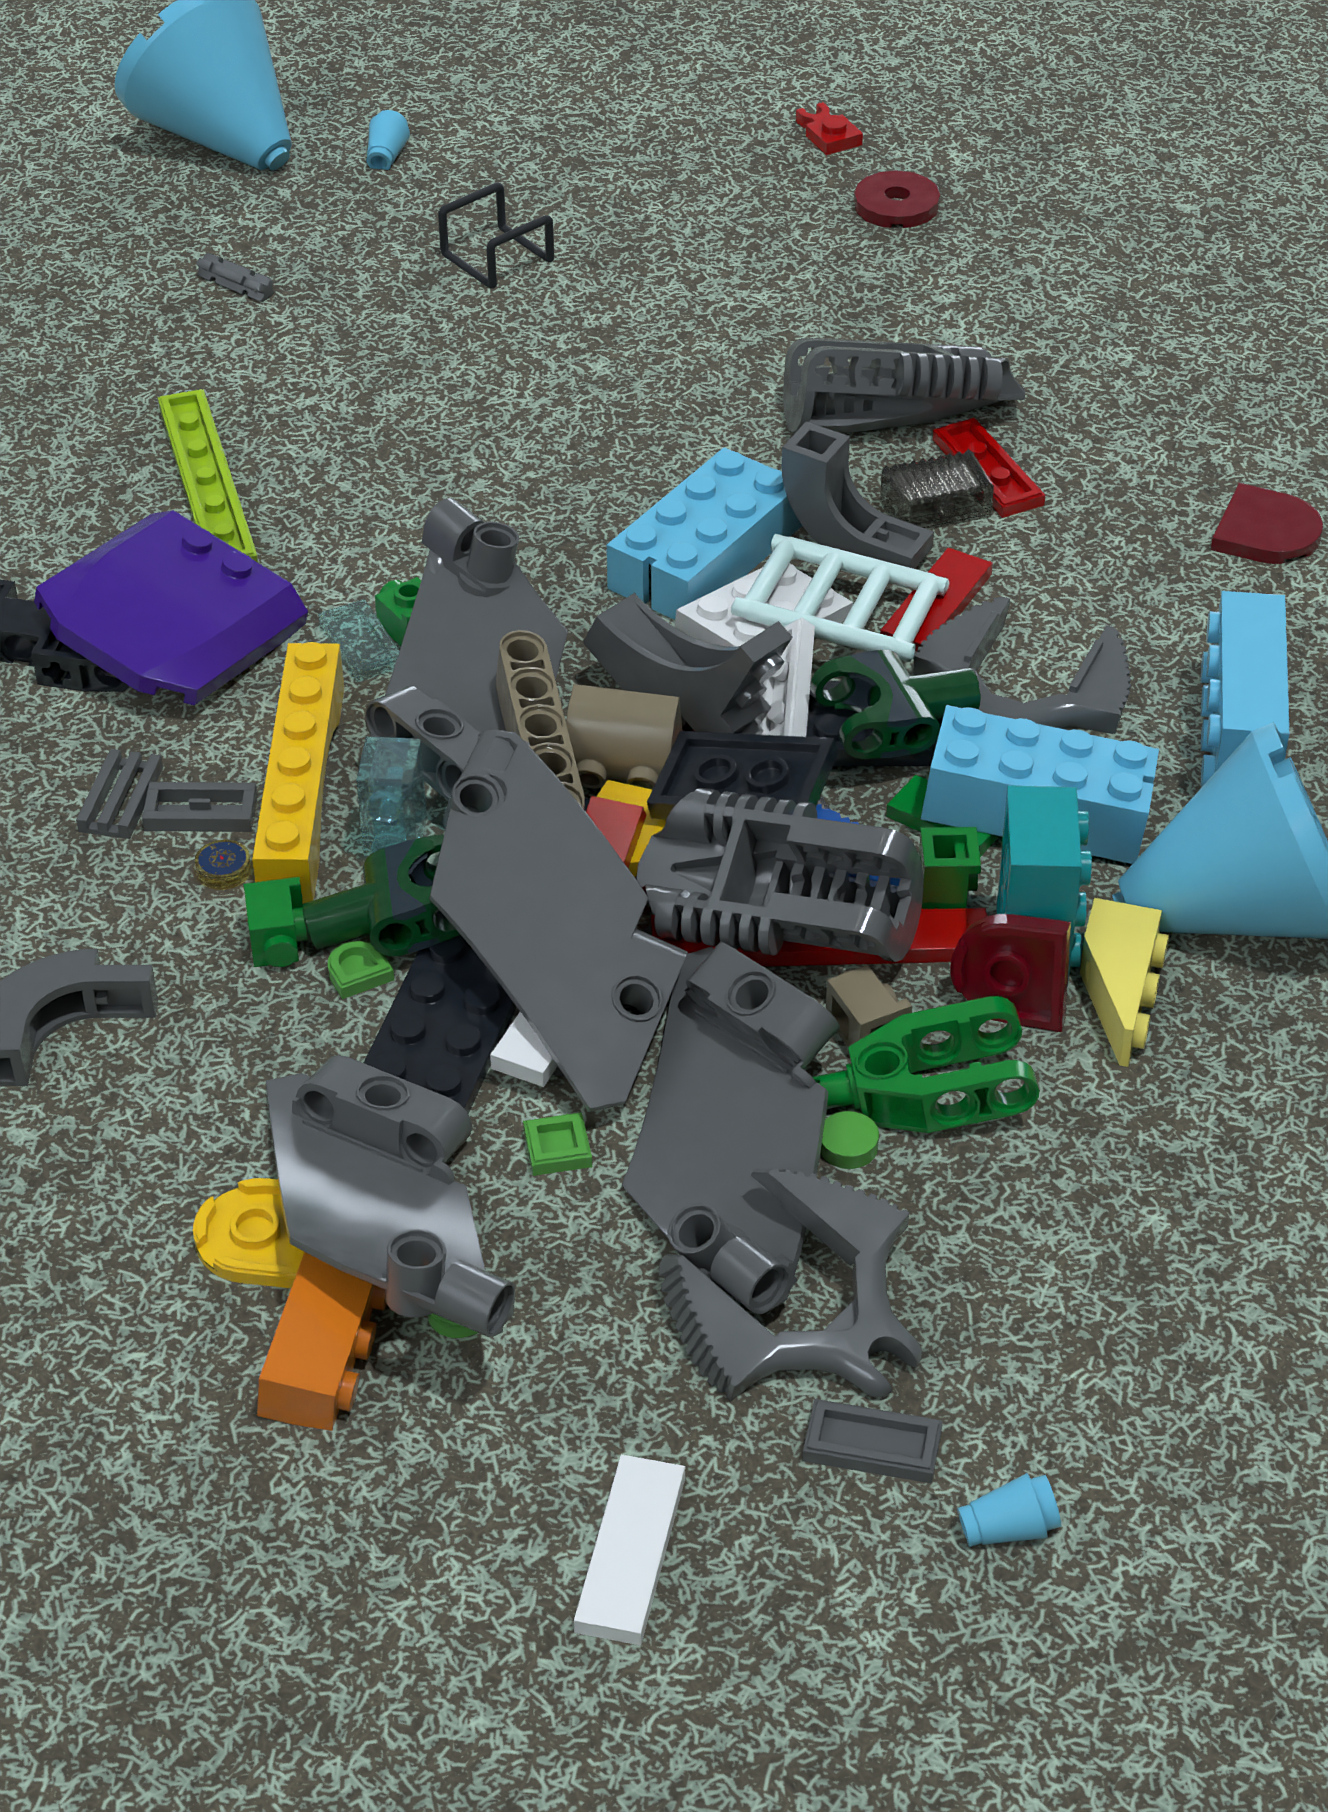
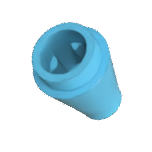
M384 110L371 119L366 159L370 168L389 170L410 137L408 122L400 113L393 110Z
M1028 1473L971 1501L969 1505L957 1508L960 1523L969 1547L981 1543L986 1545L1048 1538L1047 1531L1061 1527L1057 1503L1046 1475L1030 1479Z

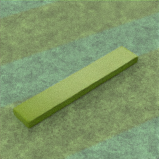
M204 389L158 397L159 409L194 523L258 562L254 543Z

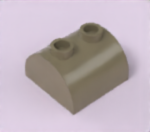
M573 684L566 725L581 785L586 788L596 789L602 787L605 781L611 780L653 790L679 732L682 731L680 697Z

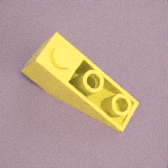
M1094 898L1084 936L1080 975L1119 1065L1128 1067L1133 1047L1140 1049L1145 1047L1150 1015L1141 1013L1142 1007L1154 1008L1160 974L1151 973V968L1163 969L1169 935L1159 933L1162 910Z

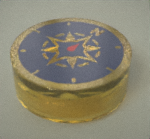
M228 839L216 840L204 845L195 856L197 878L204 886L215 890L232 889L243 884L251 874V861L248 849L240 842Z

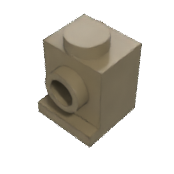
M868 965L855 970L845 971L838 976L827 979L826 1009L839 1023L840 1028L837 1033L848 1047L900 1015L912 1013V1005L907 998L898 1001L892 987L887 983L882 984Z

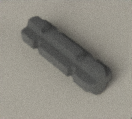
M206 253L203 258H199L196 265L199 267L197 274L208 281L216 279V284L242 295L248 293L247 297L258 302H264L274 294L272 289L273 280L270 277L255 273L253 270L212 253Z

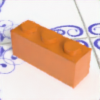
M304 1252L259 1377L257 1416L292 1425L332 1431L339 1409L350 1412L353 1407L360 1373L352 1372L356 1358L368 1360L377 1323L370 1322L369 1319L373 1308L384 1311L387 1304L385 1289L340 1271Z

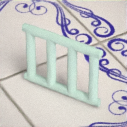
M775 534L771 541L772 554L745 598L736 597L731 606V613L746 620L769 626L779 621L783 627L803 617L815 626L814 638L866 652L891 650L897 653L900 660L911 662L915 655V644H913V641L936 596H944L949 589L950 582L949 579L932 573L794 537ZM792 558L820 565L794 611L766 604ZM840 570L868 578L843 624L814 616ZM888 583L916 590L892 637L864 630Z

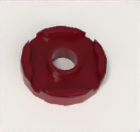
M898 170L878 172L865 177L857 184L854 192L855 210L865 221L880 227L891 228V224H903V228L916 227L929 222L937 215L940 192L937 185L930 179L914 172ZM893 198H899V199H903V200H892V199H893Z

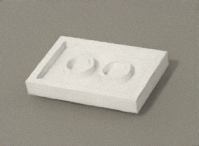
M789 563L766 604L794 611L812 578ZM762 568L677 609L675 627L695 639L725 647L741 646L769 628V625L746 620L731 613V606L736 597L745 598ZM830 587L814 616L841 623L846 619L853 606V602Z

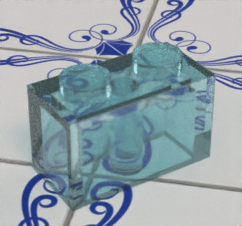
M366 736L356 779L364 858H367L371 853L404 841L422 838L427 818L421 739Z

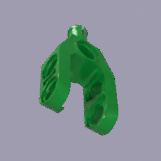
M999 996L984 997L900 1015L848 1047L851 1063L846 1064L847 1070L812 1077L816 1083L828 1091L827 1110L854 1105L855 1110L861 1109L862 1114L872 1119L877 1127L931 1133L1023 1113L1035 1105L1040 1092L1034 1070L1026 1062L1019 1060H1005L982 1065L980 1061L970 1063V1068L924 1078L922 1074H911L926 1069L998 1055L1015 1047L1022 1037V1027L1014 1003L1007 998ZM1000 1018L1008 1021L1004 1028L996 1032L986 1033L979 1030L982 1024L991 1019ZM934 1031L950 1033L949 1038L939 1044L929 1045L922 1042L923 1037ZM1009 1079L1025 1081L1022 1087L1012 1092L1003 1093L995 1090L999 1084ZM951 1091H960L966 1094L961 1101L954 1104L944 1105L936 1102L943 1094Z

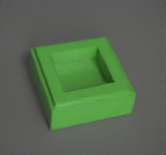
M582 1112L523 1121L524 1136L533 1176L592 1167V1154Z

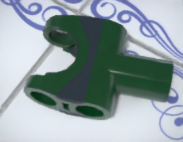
M891 650L861 652L833 659L819 667L810 682V689L819 704L831 706L835 709H849L859 712L849 717L842 724L839 731V740L848 755L860 759L891 758L922 752L931 747L938 739L940 724L937 719L943 718L946 705L979 710L981 702L979 681L971 668L910 676L897 653ZM838 676H844L838 685L831 689L823 690L828 681ZM864 729H873L872 733L865 737V740L852 741L858 732Z
M444 835L426 836L379 849L371 853L364 862L363 885L303 903L305 921L316 949L323 950L370 935L371 944L376 951L383 955L395 957L419 951L458 936L460 933L448 919L439 918L434 915L438 908L429 900L437 866L427 862V859L432 854L440 852Z

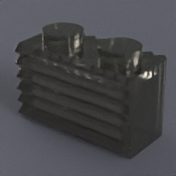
M968 449L964 454L959 451L955 456L949 453L944 456L940 455L937 459L931 457L928 461L922 458L919 462L913 460L910 464L904 462L897 465L895 463L891 468L886 465L881 471L880 503L887 515L929 530L991 517L994 485L973 452Z

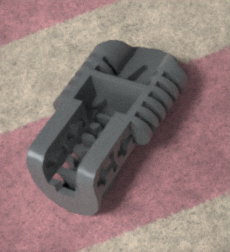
M801 338L792 343L785 358L783 386L784 415L788 429L794 433L805 422L841 434L925 424L1003 400H1025V389L1014 378L1009 359L992 357L986 349L977 346ZM799 356H806L803 365L798 364ZM825 358H829L833 373L828 374L831 367L824 364Z
M705 788L696 789L675 805L667 817L664 828L651 836L638 863L636 876L637 882L648 896L647 903L650 904L651 910L655 914V930L660 938L677 941L684 938L686 942L696 944L703 941L704 944L715 947L722 942L734 949H738L741 946V949L748 952H757L760 949L763 954L767 955L778 954L784 941L879 955L885 961L891 962L902 960L911 948L920 919L924 888L923 867L919 853L911 839L900 832L883 827L817 819L816 807L810 802H799L796 805L793 800L781 799L777 802L775 798L765 796L758 800L755 795L743 794L739 797L735 792L726 791L721 794L718 790ZM849 874H857V876L852 877ZM869 875L879 876L878 881L869 880ZM890 877L901 878L899 886L891 885Z

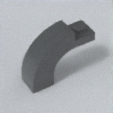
M805 422L782 447V478L785 492L796 517L804 529L818 544L915 569L933 548L934 531L891 517L871 506L858 492L849 472L850 436Z
M81 949L58 953L36 960L3 978L0 981V1086H28L34 1055L38 1047L50 1034L67 1024L90 1018H156L158 996L152 965H101L98 949Z

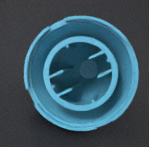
M176 0L158 14L164 21V24L148 40L139 33L128 47L116 72L115 93L117 98L134 117L259 170H264L268 167L270 170H276L282 167L290 157L289 151L292 143L259 5L255 0Z
M1274 722L1252 731L1120 877L1118 883L1121 891L1112 895L1115 902L1162 910L1159 932L1328 939V840L1291 757L1276 763L1273 757L1285 752L1282 745L1283 739Z

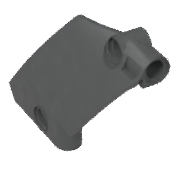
M446 498L438 502L426 518L421 543L430 550L403 642L385 696L369 702L364 711L365 724L371 737L448 801L454 784L460 778L483 731H506L496 691L499 644L502 637L512 631L524 630L536 633L543 638L547 645L556 681L568 630L540 598L515 562L519 543L518 533L506 524L483 521L453 498ZM464 806L469 811L480 812L475 807Z
M502 730L483 731L460 778L454 784L444 813L443 824L445 832L429 900L472 947L509 995L569 1081L586 1110L592 1112L624 1105L688 952L636 929L648 896L582 806L551 769L529 747L530 743L521 739L515 732ZM464 806L475 807L480 812L469 811ZM622 1005L633 1006L641 1015L630 1014Z
M720 942L715 949L707 947L687 954L671 992L652 1092L641 1132L622 1186L667 1236L679 1255H683L719 1288L756 1314H763L787 1300L791 1288L798 1281L795 1277V1272L803 1246L806 1227L782 1207V1202L755 1180L751 1173L757 1169L773 1168L791 1170L792 1174L794 1171H800L806 1177H809L810 1173L817 1175L827 1111L828 1091L816 1083L804 1069L838 1031L840 1025L834 1016L816 1000L736 949Z
M341 1055L330 1057L311 1077L299 1073L266 1080L277 1177L290 1244L340 1271L385 1289L387 1305L399 1315L423 1317L434 1313L487 1337L503 1333V1326L514 1314L515 1285L509 1280L486 1271L467 1187L454 1180L451 1168L445 1164L471 1134L472 1123L467 1111L451 1098Z

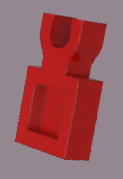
M824 102L816 104V114H810L804 108L796 110V122L801 127L806 128V137L826 156L863 145V133L843 114L830 115V109Z

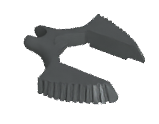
M1007 597L993 598V602H981V606L976 604L971 607L970 611L966 610L962 612L961 616H955L954 620L950 619L946 625L942 624L939 626V629L933 630V634H929L926 637L927 641L923 640L921 646L917 649L918 652H915L914 676L971 668L979 681L981 694L979 710L983 713L1012 719H1028L1036 724L1060 729L1073 727L1116 734L1123 709L1130 694L1131 678L1129 677V663L1126 662L1128 660L1127 655H1124L1126 653V646H1122L1124 641L1122 638H1118L1120 633L1116 628L1106 625L1100 638L1095 640L1072 680L1067 695L1057 694L1023 703L992 694L978 675L977 670L1004 627L1010 605V598Z
M773 1168L757 1169L751 1173L755 1180L782 1202V1207L846 1263L850 1266L854 1264L852 1271L854 1300L823 1331H780L774 1336L683 1255L666 1254L660 1262L659 1276L665 1277V1281L661 1283V1291L667 1292L663 1299L666 1306L672 1308L669 1313L672 1320L677 1321L675 1327L678 1332H682L680 1338L682 1343H687L685 1349L688 1355L693 1356L691 1359L694 1366L700 1367L699 1373L702 1377H708L707 1382L712 1387L716 1385L718 1392H726V1398L730 1401L760 1379L777 1371L816 1370L834 1373L861 1389L865 1394L873 1398H883L892 1392V1387L887 1379L870 1362L869 1357L872 1354L880 1351L890 1352L911 1367H916L921 1361L922 1350L920 1344L894 1315L887 1295L886 1261L895 1241L908 1227L909 1212L907 1210H898V1205L896 1204L889 1205V1201L884 1198L878 1200L875 1194L871 1193L869 1196H866L864 1190L858 1189L855 1192L853 1186L846 1184L845 1188H843L841 1182L834 1181L831 1184L829 1178L822 1176L819 1180L817 1175L810 1173L809 1177H806L800 1171H794L792 1174L791 1170Z

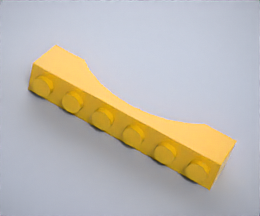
M316 642L288 643L252 857L255 882L300 877L303 903L313 901L315 897L320 862L321 813L326 763L333 732L340 723L344 695L340 644Z

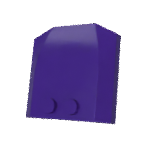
M174 510L150 514L36 587L34 600L38 610L44 607L51 618L50 629L57 640L139 692L155 695L160 688L184 693L183 703L191 705L198 704L289 639L306 624L308 616L307 608L290 582Z

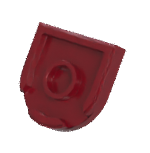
M1239 482L1212 537L1211 550L1262 563L1283 564L1285 559L1302 555L1308 557L1317 550L1321 541L1323 521L1319 512L1303 499Z
M1014 914L991 915L976 921L962 934L952 954L950 974L954 988L957 992L962 993L967 1001L992 996L1007 998L1014 1003L1021 1026L1062 1032L1066 1019L1071 922ZM1000 1018L991 1019L993 1021L1008 1023L1007 1020Z

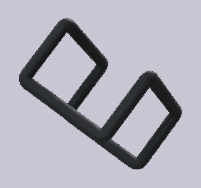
M499 182L443 205L438 211L441 254L488 288H495L497 285L495 247L512 239L546 262L554 260L553 219L549 215H544L515 229L507 226L504 186ZM496 192L497 224L504 234L492 238L487 243V277L449 250L447 214ZM544 225L545 251L522 235Z

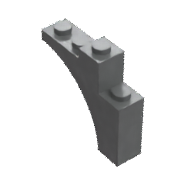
M633 593L599 614L595 618L583 643L623 690L680 697L682 729L691 726L695 732L761 735L764 730L760 727V724L772 708L762 697L767 690L763 683L784 664L781 655L793 637L778 621L741 646L725 647L709 644L695 639L670 625L652 611L636 593Z

